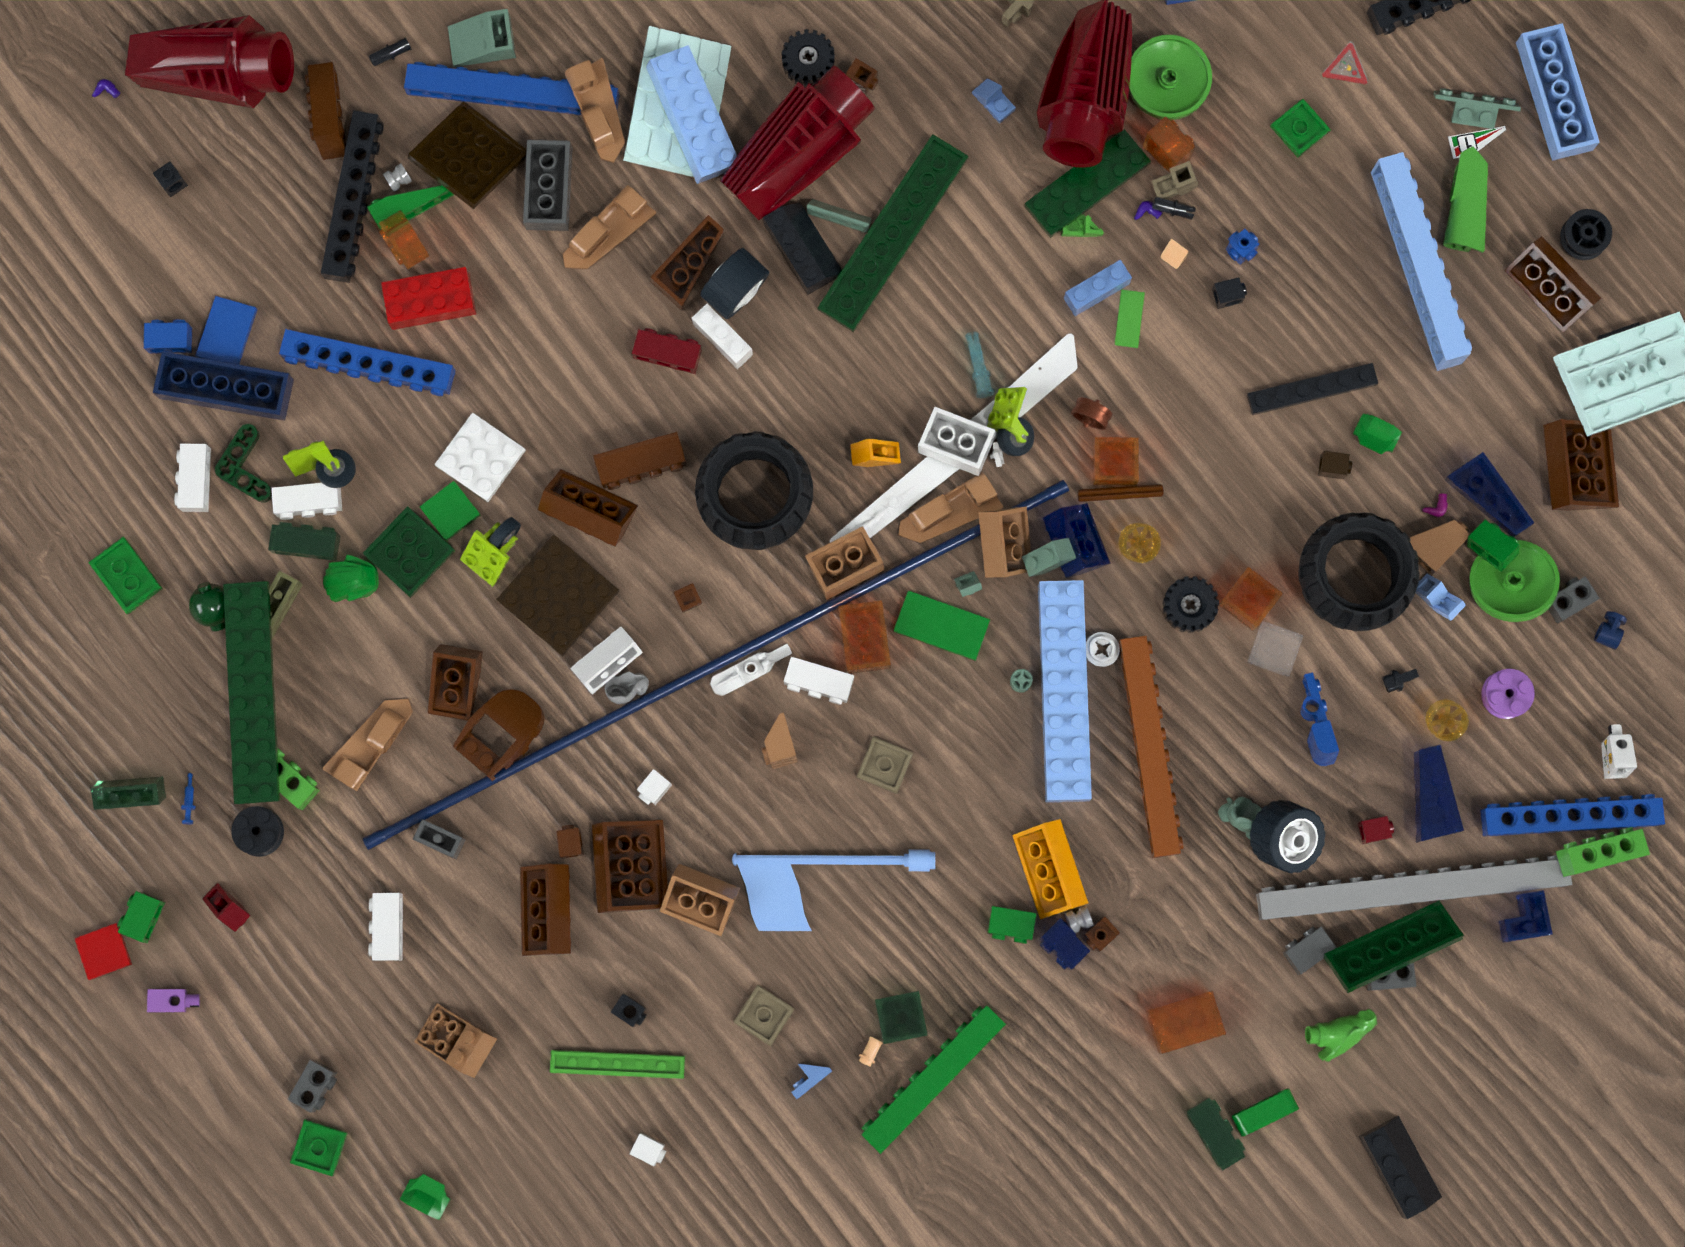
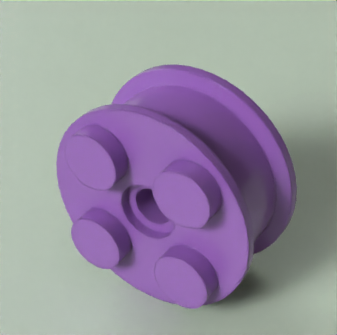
M1504 669L1486 679L1482 686L1481 699L1484 707L1490 714L1501 719H1511L1524 714L1531 707L1534 701V687L1531 680L1523 672L1515 669Z

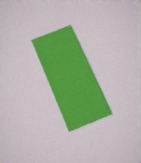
M1121 289L1115 345L1138 348L1145 292Z

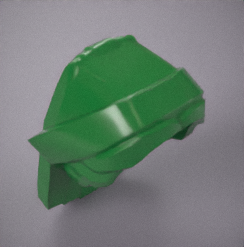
M346 555L344 561L329 563V567L326 569L325 576L323 577L324 589H326L331 601L334 602L344 599L353 601L368 597L377 590L379 585L377 568L373 564L351 555Z

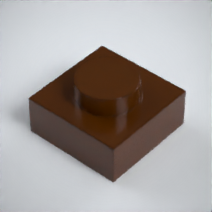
M693 583L673 592L682 613L702 604Z

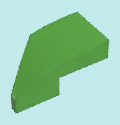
M1080 215L1061 230V236L1097 237L1103 235V230L1099 229L1091 221L1092 218L1089 215Z

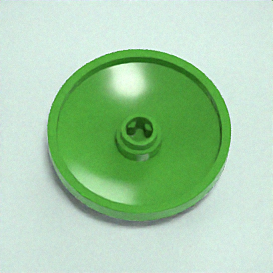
M1161 35L1146 41L1134 52L1131 60L1129 94L1134 103L1143 112L1158 119L1176 120L1194 113L1206 100L1212 84V69L1206 54L1194 42L1177 35Z
M1517 540L1520 544L1519 554L1502 572L1479 555L1473 562L1470 571L1469 585L1475 602L1487 614L1503 621L1522 622L1542 615L1554 603L1559 590L1560 576L1553 558L1541 547L1523 540Z

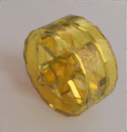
M1132 523L1126 526L1119 537L1121 554L1133 562L1146 563L1153 560L1161 547L1159 533L1154 527L1143 523ZM1144 527L1141 535L1139 536L1136 528ZM1149 530L1152 538L1145 539V536ZM1133 532L1134 537L1132 539H1129V534ZM1127 542H1131L1132 547L1127 550ZM1150 542H1152L1151 550L1148 548ZM1135 549H1137V559L1130 555ZM1142 549L1148 552V554L1143 558Z
M1448 699L1439 700L1432 704L1425 718L1429 731L1438 739L1449 742L1463 736L1469 723L1468 714L1464 708L1453 700ZM1450 706H1456L1458 709L1450 714ZM1445 707V712L1440 713L1438 711L1441 708ZM1461 713V721L1455 720L1454 718ZM1435 714H1437L1439 720L1433 721ZM1442 724L1439 731L1436 733L1433 729V726ZM1455 724L1459 725L1458 728L1454 731L1453 727L1455 726ZM1447 727L1450 734L1442 735Z

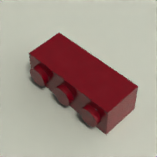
M645 328L644 330L638 329L632 356L636 360L696 374L702 348L693 339L683 341L677 339L678 337L673 334L666 333L664 336L657 334V331Z

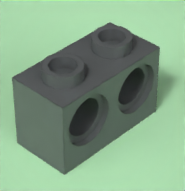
M1586 576L1580 580L1575 577L1565 583L1567 588L1562 591L1558 590L1554 603L1548 609L1557 624L1600 599ZM1576 588H1580L1583 591V598H1579L1575 594ZM1557 599L1565 602V609L1557 606Z
M1414 963L1404 967L1406 969V976L1403 979L1398 977L1397 971H1394L1384 976L1382 980L1377 979L1367 984L1368 991L1416 987Z
M310 1060L287 1100L310 1113L316 1112V1110L319 1111L326 1101L324 1096L327 1090L331 1091L337 1081L335 1078L337 1072L316 1060ZM318 1071H322L325 1075V1080L321 1084L315 1080V1075ZM307 1091H311L314 1095V1099L310 1104L304 1100V1094Z

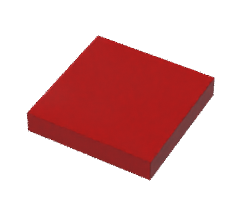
M118 923L74 938L88 980L96 979L132 965L122 934L118 933Z

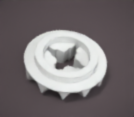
M1098 632L1088 638L1086 642V657L1088 661L1095 666L1106 667L1117 660L1120 646L1113 635L1106 632ZM1096 642L1101 646L1109 644L1106 649V655L1103 653L1095 655L1098 650Z

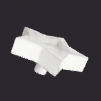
M994 442V451L990 458H995L996 467H1000L1002 464H1005L1003 451L999 447L998 442Z

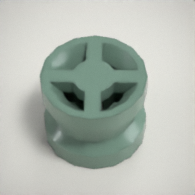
M1025 669L1014 671L1010 679L1012 689L1019 693L1026 692L1032 685L1031 673Z

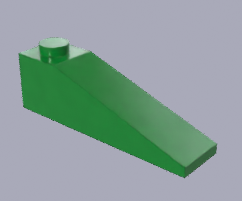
M441 185L387 196L383 199L378 198L367 208L384 235L454 196V194Z

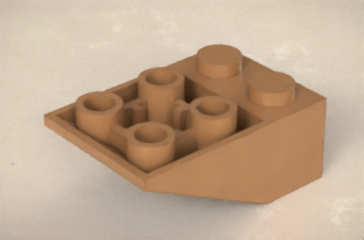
M437 1003L414 1042L459 1072L475 1078L497 1038Z

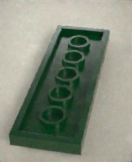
M1124 129L1105 143L1102 160L1099 164L1092 167L1071 168L1028 200L1024 207L1046 234L1052 238L1065 226H1068L1080 215L1087 212L1150 165L1151 160Z
M1437 901L1325 953L1324 959L1345 991L1350 993L1463 940L1464 935L1442 903Z

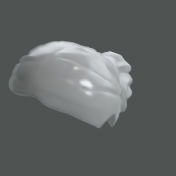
M629 671L619 676H614L606 683L604 689L606 696L611 702L625 704L630 702L636 694H644L648 689L649 680L642 673L634 674Z

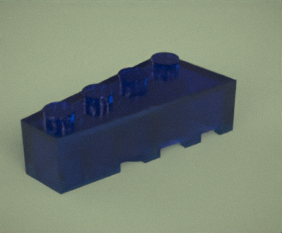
M1484 452L1445 478L1449 485L1510 536L1515 538L1534 524L1532 518Z
M1441 745L1414 752L1416 843L1464 831Z

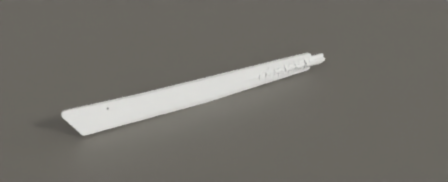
M1067 334L1008 387L1027 388L1018 417H1022L1076 371L1077 358L1074 336L1072 334ZM995 400L975 415L971 421L987 427L988 417L992 412ZM927 456L830 539V543L862 526L869 538L873 537L957 472L959 468Z

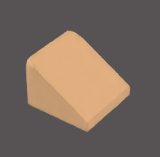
M1171 239L1161 254V259L1175 269H1178L1186 259L1188 250Z

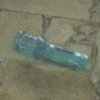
M971 332L967 333L965 338L974 370L972 380L975 381L977 388L976 397L985 398L995 394V390L992 389L989 377H991V373L989 370H986L979 333L973 332V339Z

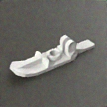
M788 644L769 653L759 652L714 675L710 685L715 694L724 696L770 672L775 662L791 655L792 652ZM754 665L755 671L748 672L747 667Z

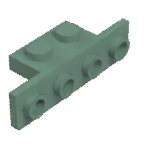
M1440 88V91L1434 90L1433 93L1435 99L1455 102L1451 122L1456 124L1494 129L1499 108L1513 111L1521 110L1516 100L1511 98H1503V101L1495 100V97L1491 95H1482L1481 98L1462 91L1461 94H1455L1453 90Z

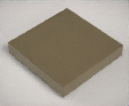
M872 737L856 778L897 794L914 753Z
M757 985L734 1020V1023L771 1047L795 1009Z

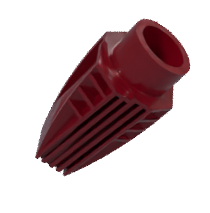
M1101 0L1077 12L1059 45L1042 90L1037 108L1039 127L1046 131L1043 151L1048 157L1064 165L1092 167L1099 164L1102 160L1106 139L1110 135L1123 130L1131 75L1132 14H1126L1125 9H1121L1118 5L1115 6L1112 1Z
M250 15L130 35L125 76L143 88L254 109L266 96V93H284L289 89L294 74V54L290 40L285 33L265 31L262 25Z
M834 65L813 86L808 84L804 87L798 82L747 142L721 179V182L754 217L760 220L808 187L845 154L860 144L861 139L854 130L875 110V107L861 89Z

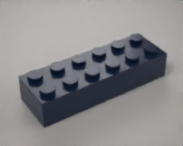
M162 351L153 394L163 400L285 421L294 379L289 373Z

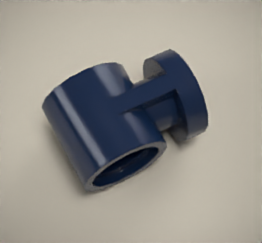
M1607 611L1604 618L1608 621L1607 623L1602 622L1599 625L1594 641L1616 650L1624 634V630L1619 627L1626 624L1627 618L1621 614Z

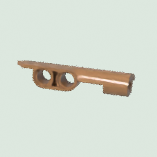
M603 58L592 64L590 60H587L567 69L565 75L581 109L583 121L600 159L614 163L625 144L605 63Z
M627 185L598 217L594 216L571 240L569 248L563 253L565 268L589 269L655 216L656 211L647 205V201Z
M981 472L979 476L976 475L947 494L938 496L901 520L898 535L922 543L979 519V512L1002 509L1003 505L997 498V493L990 481Z
M409 699L385 700L322 769L345 785L358 791L381 754L389 750L412 715L413 710Z

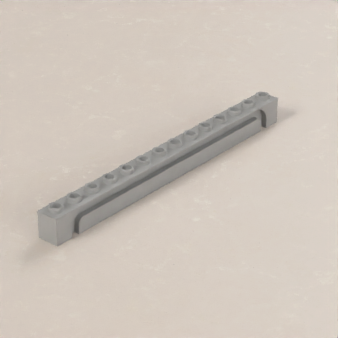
M1556 855L1548 856V861L1540 862L1539 858L1525 859L1526 863L1517 864V860L1504 861V866H1495V862L1481 864L1482 868L1473 869V865L1459 866V871H1451V867L1439 868L1437 869L1438 873L1429 874V870L1415 871L1416 875L1407 876V872L1395 873L1393 874L1394 878L1385 879V875L1371 876L1372 880L1363 881V877L1350 878V883L1342 884L1341 880L1327 881L1328 885L1319 886V882L1305 883L1306 888H1297V884L1283 886L1284 890L1275 891V887L1261 888L1262 892L1256 894L1259 920L1565 887L1572 885L1571 876L1563 877Z

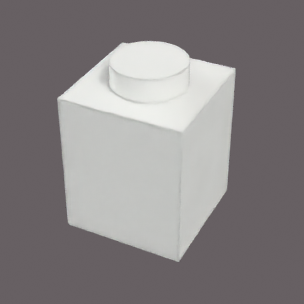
M653 769L638 787L637 791L641 793L638 797L647 805L651 802L656 805L672 784Z
M640 1133L630 1155L655 1166L657 1162L661 1164L667 1151L663 1150L665 1144Z

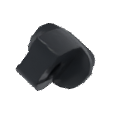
M1416 669L1399 674L1396 670H1391L1390 674L1382 676V680L1388 693L1395 690L1400 692L1404 687L1403 683L1414 680L1419 675Z

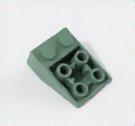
M508 9L485 12L448 26L453 67L516 58L512 24Z

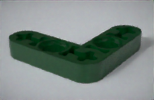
M244 424L239 428L216 464L215 473L224 482L256 501L265 503L272 498V488L266 482L241 468L259 439L258 429L251 424ZM245 431H247V432H250V431H251L252 434H253V437H252V438H251V437H248V438L246 439V436L244 435V432H245ZM241 440L242 442H244L245 440V443L248 446L245 447L242 443H239L238 441ZM236 447L243 449V454L239 458L232 457V450ZM227 458H230L233 462L236 463V465L234 466L232 463L230 464V462L227 461ZM230 464V466H229V468H228V469L230 470V473H229V474H226V473H225V474L223 475V472L221 471V469H222L223 467H224V468H227L228 465ZM242 476H248L250 479L246 487H240L238 484ZM254 485L262 490L266 487L265 491L267 494L259 497L260 494L252 488Z

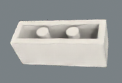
M708 304L692 317L693 325L736 369L741 367L753 355L752 348Z
M180 444V450H177L176 454L179 471L175 475L176 484H178V493L176 492L174 497L175 505L182 512H208L211 448L207 444Z
M323 483L272 488L273 513L280 517L281 520L293 519V516L297 515L310 518L314 517L316 513L335 515L337 514L336 511H342L341 488H330Z
M619 627L570 669L590 693L594 694L643 652L626 631Z
M791 657L784 678V685H787L788 690L800 692L801 689L807 691L811 697L818 699L821 696L828 697L829 702L841 705L842 702L847 703L854 675Z
M373 893V898L369 899V911L372 912V921H369V934H372V943H369L368 948L369 956H372L373 961H402L403 894Z

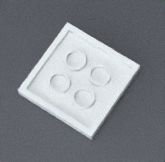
M472 413L437 460L435 466L489 502L526 450Z

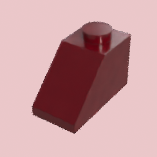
M216 883L202 898L216 918L234 932L243 926L251 916L243 905L219 883Z

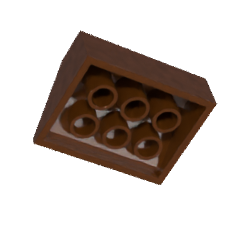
M1560 419L1543 425L1552 510L1572 511L1618 508L1619 500L1611 429L1587 437L1580 420Z
M663 820L601 822L593 824L592 836L597 912L614 913L661 909L668 889Z

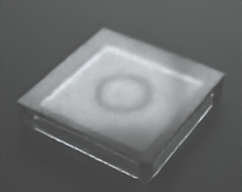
M1261 621L1247 663L1289 677L1304 635Z

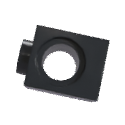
M171 161L153 172L170 197L188 186Z
M1239 277L1214 283L1212 288L1217 309L1241 304L1247 295L1246 286L1244 283H1241Z
M622 994L611 1013L631 1027H635L636 1024L640 1026L645 1020L647 1014L644 1012L647 1008L626 994ZM629 1005H633L636 1008V1015L633 1018H628L625 1015V1009Z

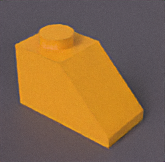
M865 439L850 444L853 466L874 467L901 463L899 442Z

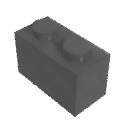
M423 819L413 837V840L456 860L466 839Z
M1312 926L1303 933L1305 937L1300 941L1294 939L1285 946L1287 950L1283 952V955L1298 975L1303 974L1324 959L1325 953L1337 948L1322 927L1315 929Z

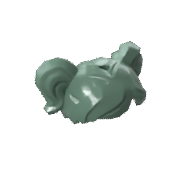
M1228 797L1226 799L1227 803L1219 808V818L1223 822H1230L1239 831L1246 832V837L1250 839L1251 825L1262 808L1252 803L1246 797H1239L1235 801Z

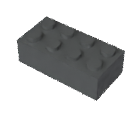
M527 140L523 223L526 230L569 231L573 151L570 141Z

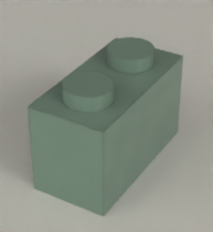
M1069 538L1051 541L1022 556L1029 577L1046 574L1076 559Z

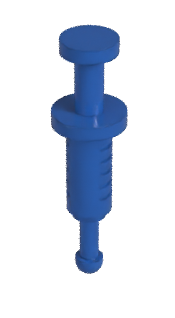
M189 773L187 775L188 786L185 787L184 805H181V809L185 810V820H182V824L186 825L193 824L191 810L196 809V806L193 805V774Z

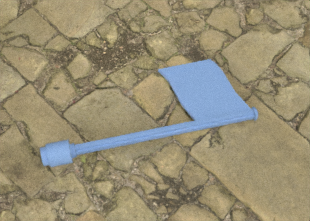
M909 849V854H904V856L737 855L735 853L732 856V863L734 866L738 865L743 877L751 915L759 931H812L804 914L800 888L791 864L904 865V867H909V871L930 872V869H935V852H930V849Z

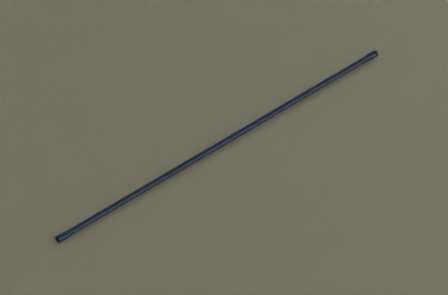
M1061 480L1011 508L1027 506V511L1048 500H1053L1069 491L1066 482ZM978 524L513 762L514 764L507 770L502 768L496 773L494 781L486 776L408 817L362 838L366 848L370 850L387 839L420 823L422 819L426 820L965 544L981 535L980 525Z

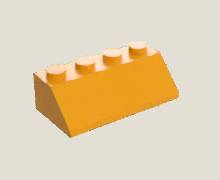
M1061 819L1046 822L1012 835L1040 919L1089 904Z

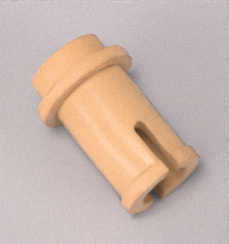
M870 1037L863 1053L859 1054V1062L871 1067L872 1063L875 1064L874 1059L883 1043Z

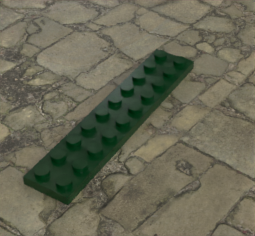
M932 134L817 307L818 311L850 331H855L967 162L968 155Z
M269 582L223 584L234 804L279 802Z

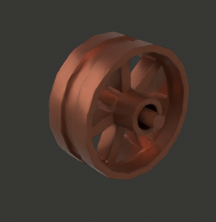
M1078 397L1076 406L1071 411V415L1084 424L1083 427L1087 428L1090 426L1099 430L1106 429L1108 421L1113 415L1108 408L1100 404L1099 400L1093 401L1084 397Z

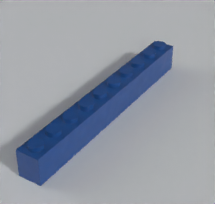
M422 62L407 64L404 83L407 95L581 115V109L567 79L554 81L549 77L537 79L525 74H520L519 76H511L506 72L494 74L483 69L468 71L464 67L451 69L440 64L434 67L427 66ZM610 84L616 110H618L619 91L618 88Z

